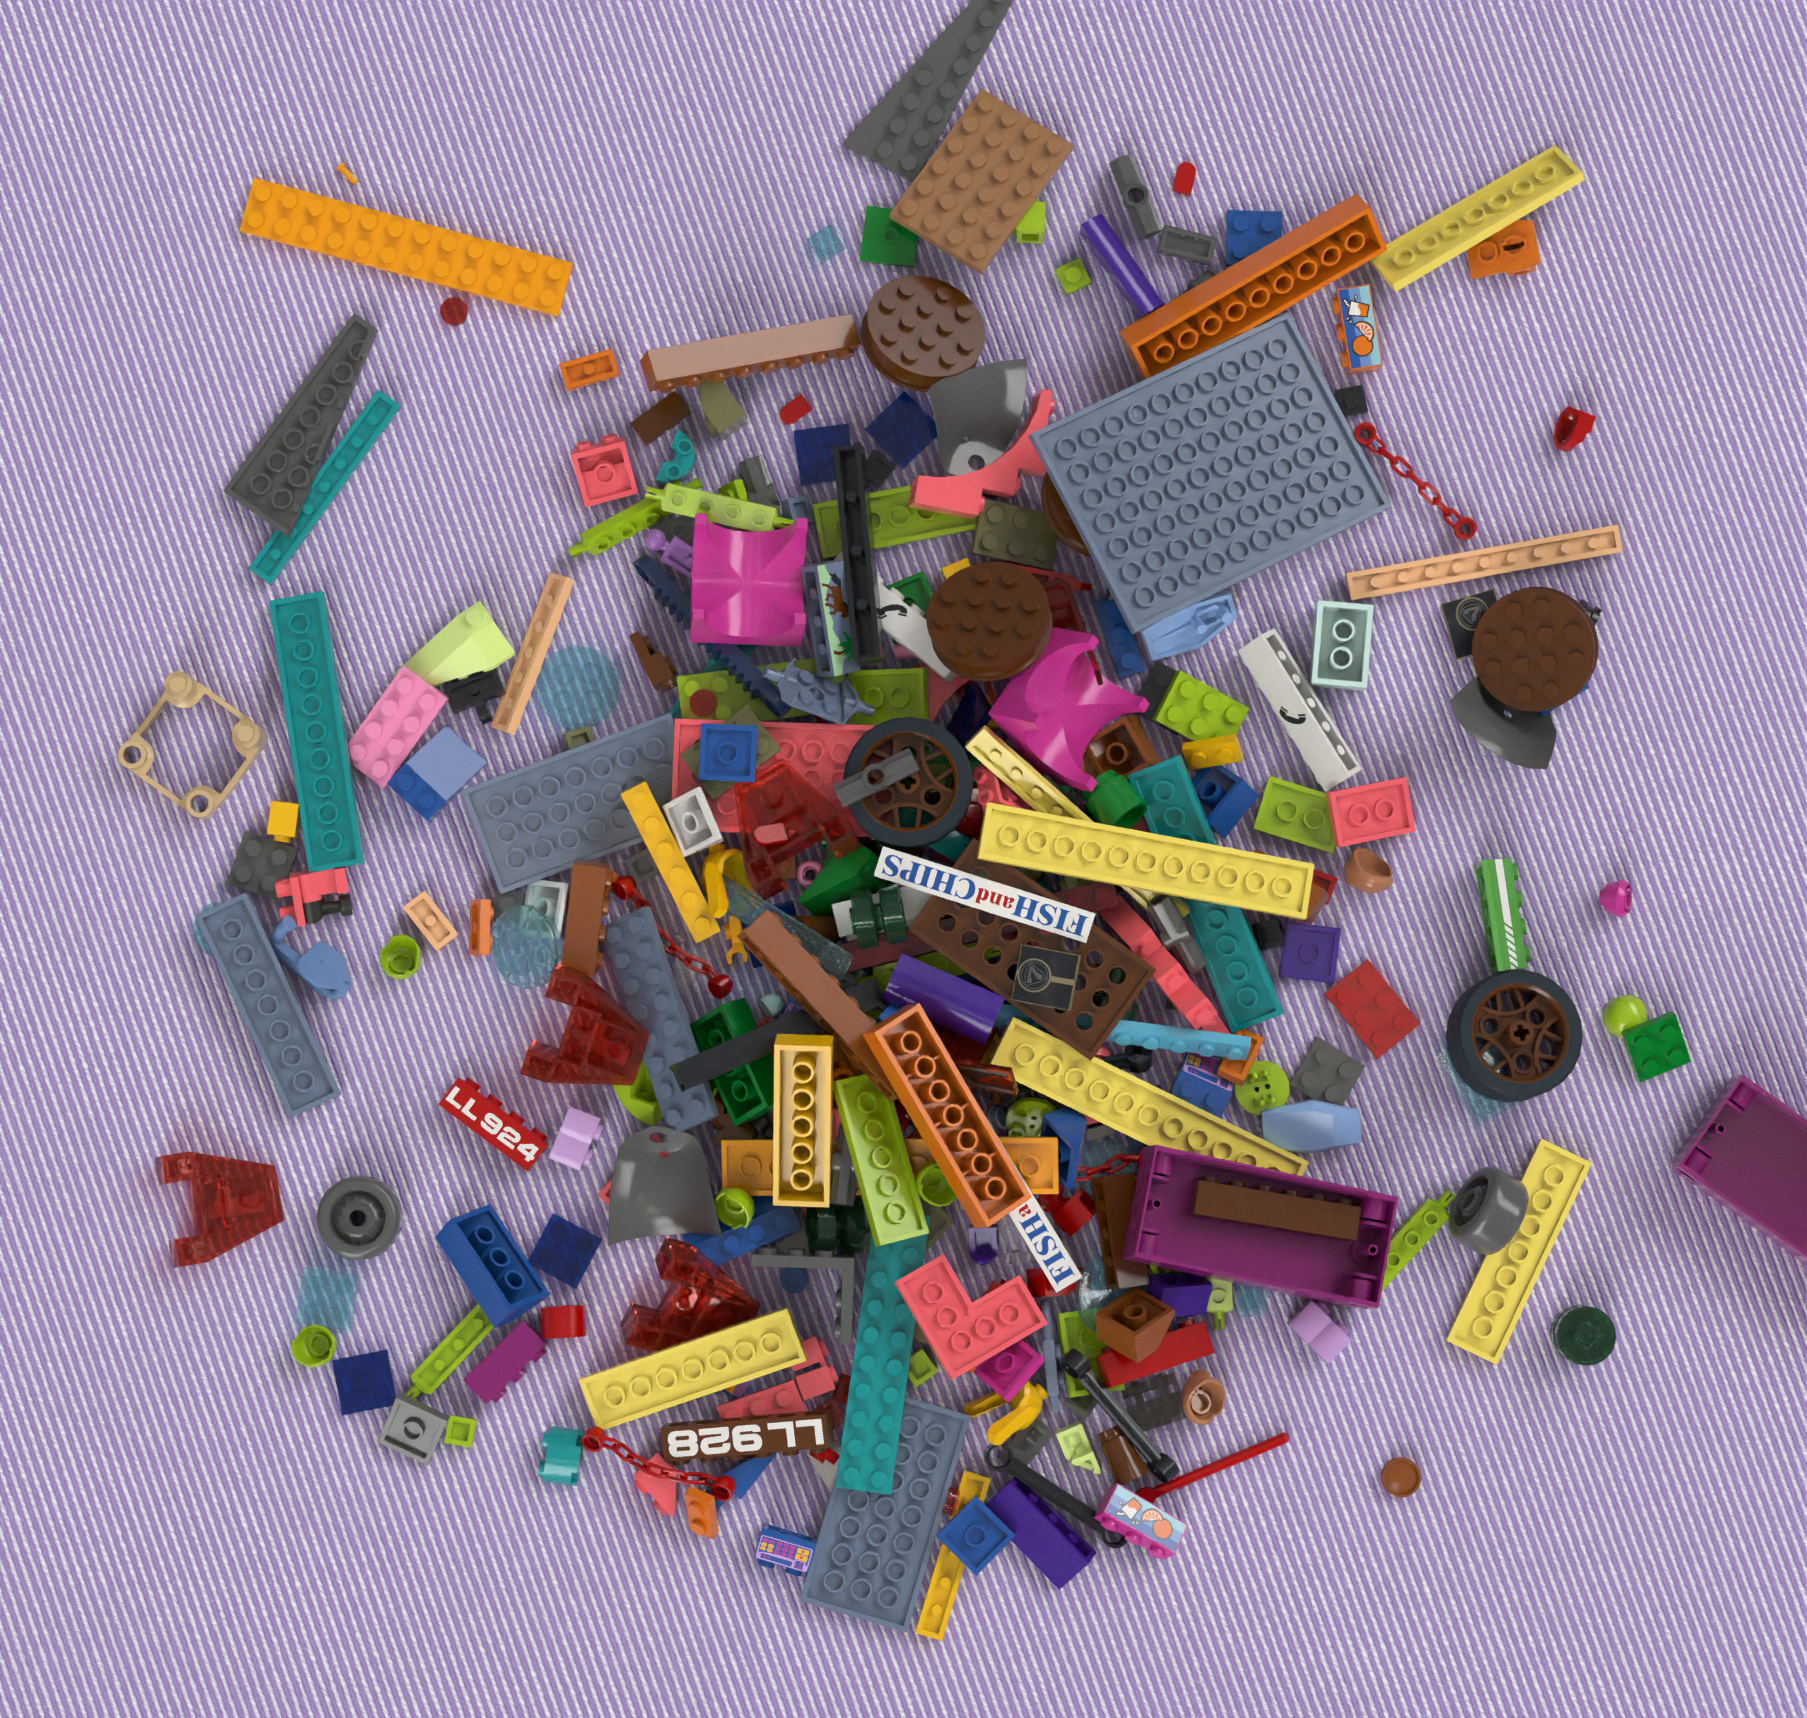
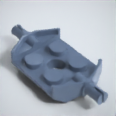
M796 658L788 664L784 671H779L769 666H765L762 671V677L776 681V686L779 687L783 702L840 725H844L857 712L872 717L875 712V706L861 702L847 677L840 684L830 679L817 677V675L806 670L794 667L797 661Z

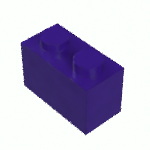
M1184 1272L1151 1274L1147 1293L1174 1308V1316L1192 1317L1194 1315L1206 1314L1212 1284L1206 1277Z

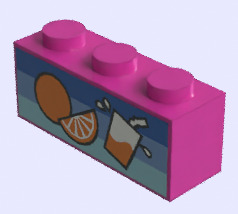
M1118 1483L1106 1490L1094 1516L1105 1529L1119 1532L1125 1536L1126 1541L1134 1545L1143 1546L1149 1550L1150 1555L1158 1559H1166L1176 1554L1188 1527V1524Z

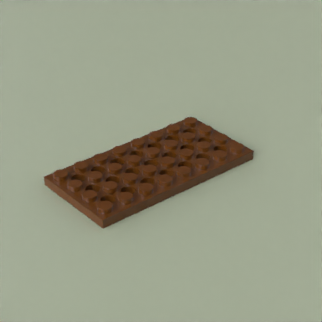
M975 838L970 841L952 866L953 869L972 874L976 869H984L988 874V880L1064 903L1014 866L977 859L979 841ZM933 894L908 927V930L995 993L1004 997L1009 1003L1090 1061L1157 970L1093 923L1087 942L1079 941V946L1076 950L1068 951L1063 945L1065 936L1056 933L1044 934L1040 928L994 914L992 923L982 924L978 919L980 909L970 906L960 908L956 905L955 901ZM946 914L951 915L955 919V926L949 931H944L939 927V919ZM1005 925L1016 927L1017 936L1014 940L1006 941L1002 938L1001 930ZM967 931H973L978 936V942L973 947H966L962 943V935ZM1035 941L1039 944L1040 948L1081 955L1078 974L1085 977L1086 984L1081 990H1075L1071 1011L1067 1010L1064 1013H1058L1051 1007L1011 1000L1015 980L1008 977L1007 970L1011 965L1018 964L1022 944ZM992 947L997 948L1001 953L1000 960L995 964L988 963L984 957L986 950ZM1097 951L1102 955V962L1098 967H1090L1087 964L1086 957L1088 953ZM1116 967L1123 969L1125 972V978L1119 984L1112 983L1109 979L1110 971ZM1099 990L1105 991L1109 997L1107 1004L1102 1007L1096 1006L1092 1000L1094 993ZM1082 1013L1089 1014L1092 1018V1024L1088 1029H1080L1076 1025V1019Z

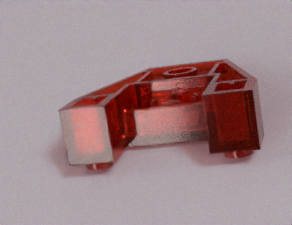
M783 758L758 771L755 774V783L739 782L734 785L744 869L756 892L764 901L789 888L778 864L818 841L824 839L829 850L838 860L862 847L851 823L844 814ZM783 823L788 838L787 842L761 846L755 842L753 835L758 827Z
M559 964L552 972L545 994L547 998L572 1006L559 1049L535 1040L527 1050L520 1074L545 1083L633 1086L651 1032L587 973Z
M189 1151L155 1158L159 1185L187 1181L195 1236L168 1241L173 1268L209 1262L284 1221L275 1165Z
M666 1237L655 1257V1262L660 1279L671 1282L657 1309L631 1303L620 1323L626 1345L649 1351H659L752 1319L756 1316L761 1305L758 1300L692 1244Z

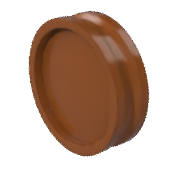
M1397 1457L1384 1465L1381 1472V1481L1384 1488L1390 1494L1396 1497H1408L1419 1488L1421 1472L1418 1466L1410 1459Z

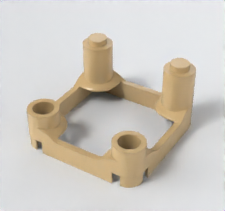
M175 671L166 677L164 682L165 691L137 731L120 747L118 758L123 766L152 785L192 816L199 819H209L215 815L218 808L222 807L263 751L268 737L262 727L197 680L182 671ZM206 694L241 719L232 730V742L236 750L246 757V760L221 794L208 786H196L190 789L181 800L146 775L153 764L154 751L150 743L142 737L168 702L179 708H189L196 705ZM131 747H137L141 752L140 760L134 764H129L127 760L128 749ZM198 796H205L208 799V807L204 812L198 813L193 809V801Z

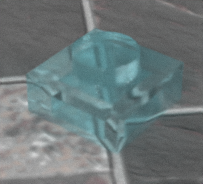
M831 224L807 238L808 243L821 263L845 250V246Z
M1249 1287L1234 1290L1238 1318L1267 1314L1263 1289Z

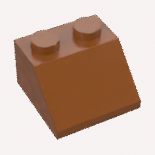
M1136 714L1126 715L1096 733L1085 750L1098 776L1106 771L1113 770L1117 775H1123L1128 781H1130L1128 778L1129 774L1162 762Z
M1135 1286L1095 1313L1098 1340L1134 1362L1139 1363L1159 1348L1175 1315V1309Z

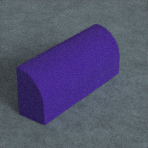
M1102 214L1081 224L1080 236L1139 320L1165 305L1162 298Z
M902 953L882 998V1001L900 1009L909 1004L920 1003L930 1022L984 1045L1005 1000L1000 995Z
M1012 1477L985 1504L1016 1535L1011 1541L1059 1590L1084 1569L1097 1553L1039 1493L1015 1477Z

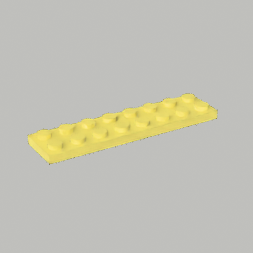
M1554 145L1386 244L1388 250L1369 260V262L1390 287L1397 292L1585 180L1583 173Z
M1544 1139L1539 1140L1520 1180L1527 1188L1529 1196L1524 1220L1515 1236L1502 1250L1492 1255H1485L1445 1339L1446 1341L1491 1363L1498 1364L1592 1162Z
M787 1306L580 1377L579 1383L595 1425L605 1430L805 1362L808 1357L790 1309Z

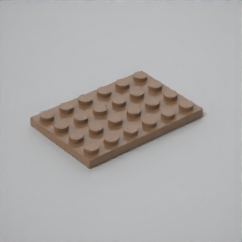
M981 89L890 212V218L982 275L1073 151L1074 145L989 92Z

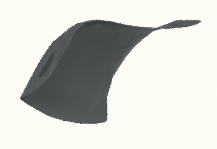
M1027 359L1006 360L967 369L958 375L946 377L929 388L927 393L930 397L936 423L939 462L942 469L955 476L975 471L968 464L971 456H980L984 460L985 466H987L1004 453L1019 426L1023 412L1027 381ZM964 437L970 438L969 442L962 443Z
M1478 676L1471 680L1450 700L1454 715L1462 727L1486 749L1519 766L1529 769L1548 768L1557 733L1550 712L1540 717L1537 711H1523L1512 708L1490 694ZM1504 710H1506V712H1509L1512 715V717L1506 716L1504 714Z
M650 1126L624 1140L618 1151L612 1175L608 1246L626 1240L658 1235L699 1233L723 1237L717 1218L704 1153L700 1143L694 1136L682 1131L669 1136V1133L677 1130L662 1126ZM658 1132L663 1133L667 1136V1140L664 1142H654L650 1139V1135ZM667 1151L668 1156L662 1158L659 1152Z

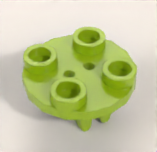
M1266 1060L1254 1061L1243 1085L1235 1084V1096L1239 1105L1246 1112L1260 1116L1262 1115V1110L1280 1107L1286 1103L1290 1093L1289 1080L1285 1072L1277 1064ZM1266 1084H1269V1089H1265ZM1255 1087L1259 1088L1258 1092L1254 1091Z
M1039 1098L1019 1099L1009 1107L1006 1113L1005 1120L1009 1137H1040L1043 1115L1056 1111L1057 1108L1048 1101Z

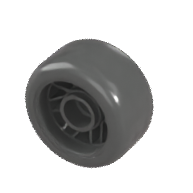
M1488 1166L1479 1169L1464 1183L1452 1204L1448 1218V1228L1451 1236L1457 1242L1481 1255H1492L1499 1252L1512 1240L1524 1220L1529 1201L1527 1188L1521 1181L1496 1167Z
M353 1176L336 1182L325 1192L317 1210V1228L323 1242L335 1254L350 1260L371 1259L386 1252L397 1240L403 1224L402 1207L395 1192L384 1182L369 1176ZM356 1210H361L366 1216L365 1223L362 1226H356L352 1222L351 1217Z

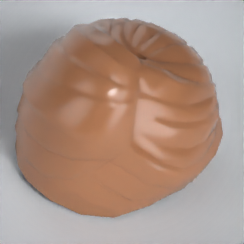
M1367 848L1355 849L1344 864L1346 884L1364 892L1378 893L1385 891L1394 882L1392 868Z
M1206 1370L1194 1371L1187 1377L1182 1389L1181 1403L1185 1414L1195 1424H1209L1224 1408L1225 1390L1222 1383L1212 1377Z

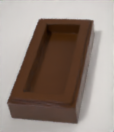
M674 390L630 424L646 446H648L688 417L691 412Z

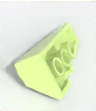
M478 601L457 615L403 666L408 667L433 687H439L443 682L456 678L459 680L468 678L469 674L482 670L483 672L493 670L516 655V653L481 601Z

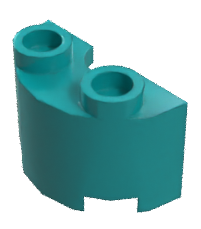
M679 429L670 446L675 457L670 462H663L655 479L658 485L666 486L668 482L685 481L694 470L696 458L693 444L688 436Z
M551 1426L550 1432H544L542 1449H547L545 1460H540L538 1476L543 1477L544 1482L577 1486L583 1447L581 1439L585 1433L584 1430Z

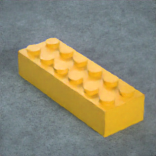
M777 1034L774 1044L773 1206L827 1208L830 1206L832 1188L834 1036Z

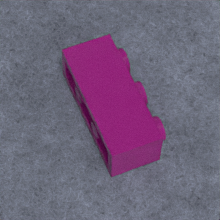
M524 1319L463 1381L486 1404L491 1400L497 1403L508 1392L504 1387L511 1380L517 1383L528 1372L524 1367L531 1360L537 1363L546 1354L547 1351L544 1347L548 1342L542 1339V1336Z

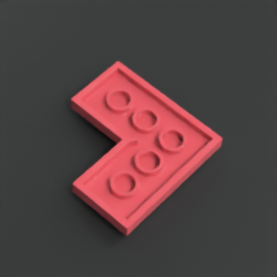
M944 1254L894 1282L950 1381L1048 1324L1020 1275L976 1301L971 1302Z

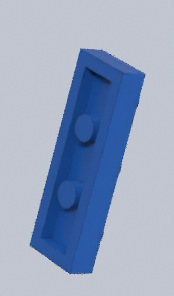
M1105 596L1092 601L1094 612L1119 680L1146 671L1135 638L1114 599L1109 601L1106 600Z

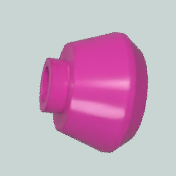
M1626 880L1607 884L1605 889L1600 890V905L1604 907L1605 911L1617 917H1624L1631 908V885Z

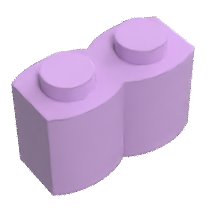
M570 1106L550 1152L549 1159L579 1171L582 1165L588 1167L593 1155V1151L589 1150L593 1140H599L604 1128L600 1124L602 1118Z
M1309 1300L1286 1324L1325 1363L1329 1364L1352 1341L1347 1336L1350 1330L1339 1320L1334 1323L1327 1316L1331 1311L1321 1301L1314 1303L1312 1300Z

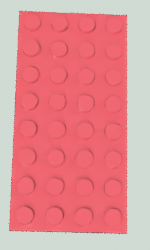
M675 719L672 801L697 787H701L720 832L754 834L758 827L769 825L772 821L780 818L765 789L781 781L807 829L798 835L849 837L851 835L852 837L873 838L861 828L852 816L849 807L843 808L833 785L843 781L845 764L854 745L863 734L876 725L760 722L781 751L756 769L755 783L738 782L716 800H713L680 755L700 741L701 723L722 724L726 720ZM893 742L886 744L879 751L893 756ZM874 754L867 767L885 759ZM874 771L880 778L883 776L882 771ZM870 776L869 780L871 784L877 782L874 778ZM887 789L876 794V801L880 804H887L892 798L891 792ZM894 811L880 818L884 822L895 826ZM785 831L786 835H793L792 833Z

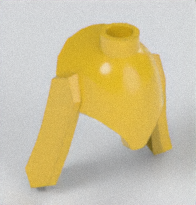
M715 844L708 847L709 854L704 859L702 866V885L708 895V913L720 919L727 912L729 903L724 882L733 879L747 915L755 919L762 913L763 909L747 871L745 854L736 848L725 849V844Z
M1027 1381L1009 1402L1013 1411L990 1426L987 1432L989 1443L1001 1445L1014 1432L1027 1428L1037 1418L1042 1410L1043 1400L1048 1397L1047 1392L1039 1383L1033 1386ZM993 1391L983 1397L965 1403L963 1413L971 1415V1418H975L1008 1402L996 1391Z

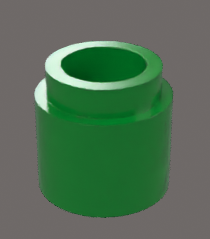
M1113 770L1106 771L1095 778L1097 785L1092 792L1084 790L1082 793V799L1086 802V810L1100 824L1130 829L1143 817L1148 809V803L1123 775H1117Z

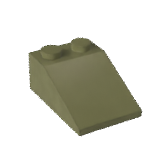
M711 381L701 382L699 390L705 417L702 421L704 423L703 426L712 438L717 436L722 442L748 423L747 414L723 381L720 383H711Z

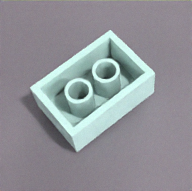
M1324 600L1316 602L1309 684L1311 687L1364 691L1367 688L1374 605Z

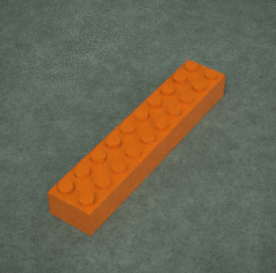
M1354 194L1118 333L1137 374L1144 381L1253 329L1388 249L1370 206L1359 195Z

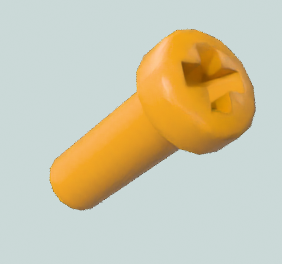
M342 162L336 170L338 172L341 171L351 184L355 186L359 181L345 167L346 164Z

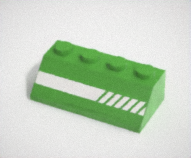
M1511 858L1479 861L1475 863L1490 972L1499 973L1506 970L1527 968V963L1531 962L1529 947L1524 946L1523 935L1527 934L1525 919H1520L1519 908L1523 904L1521 892L1516 891L1515 880H1518L1516 863L1512 864Z

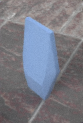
M1228 590L1218 592L1143 629L1142 634L1150 659L1154 661L1199 649L1238 618L1231 593Z
M1312 1099L1262 1110L1263 1140L1288 1152L1316 1154L1362 1143L1359 1109Z

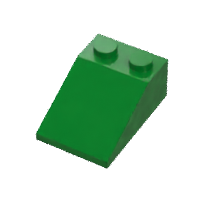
M850 835L798 901L815 916L823 914L833 915L832 904L876 894L888 883V880L874 876L879 857Z

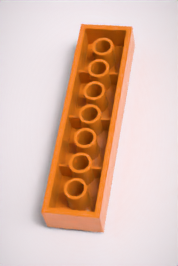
M920 1003L904 1006L862 1034L974 1228H988L1032 1198Z

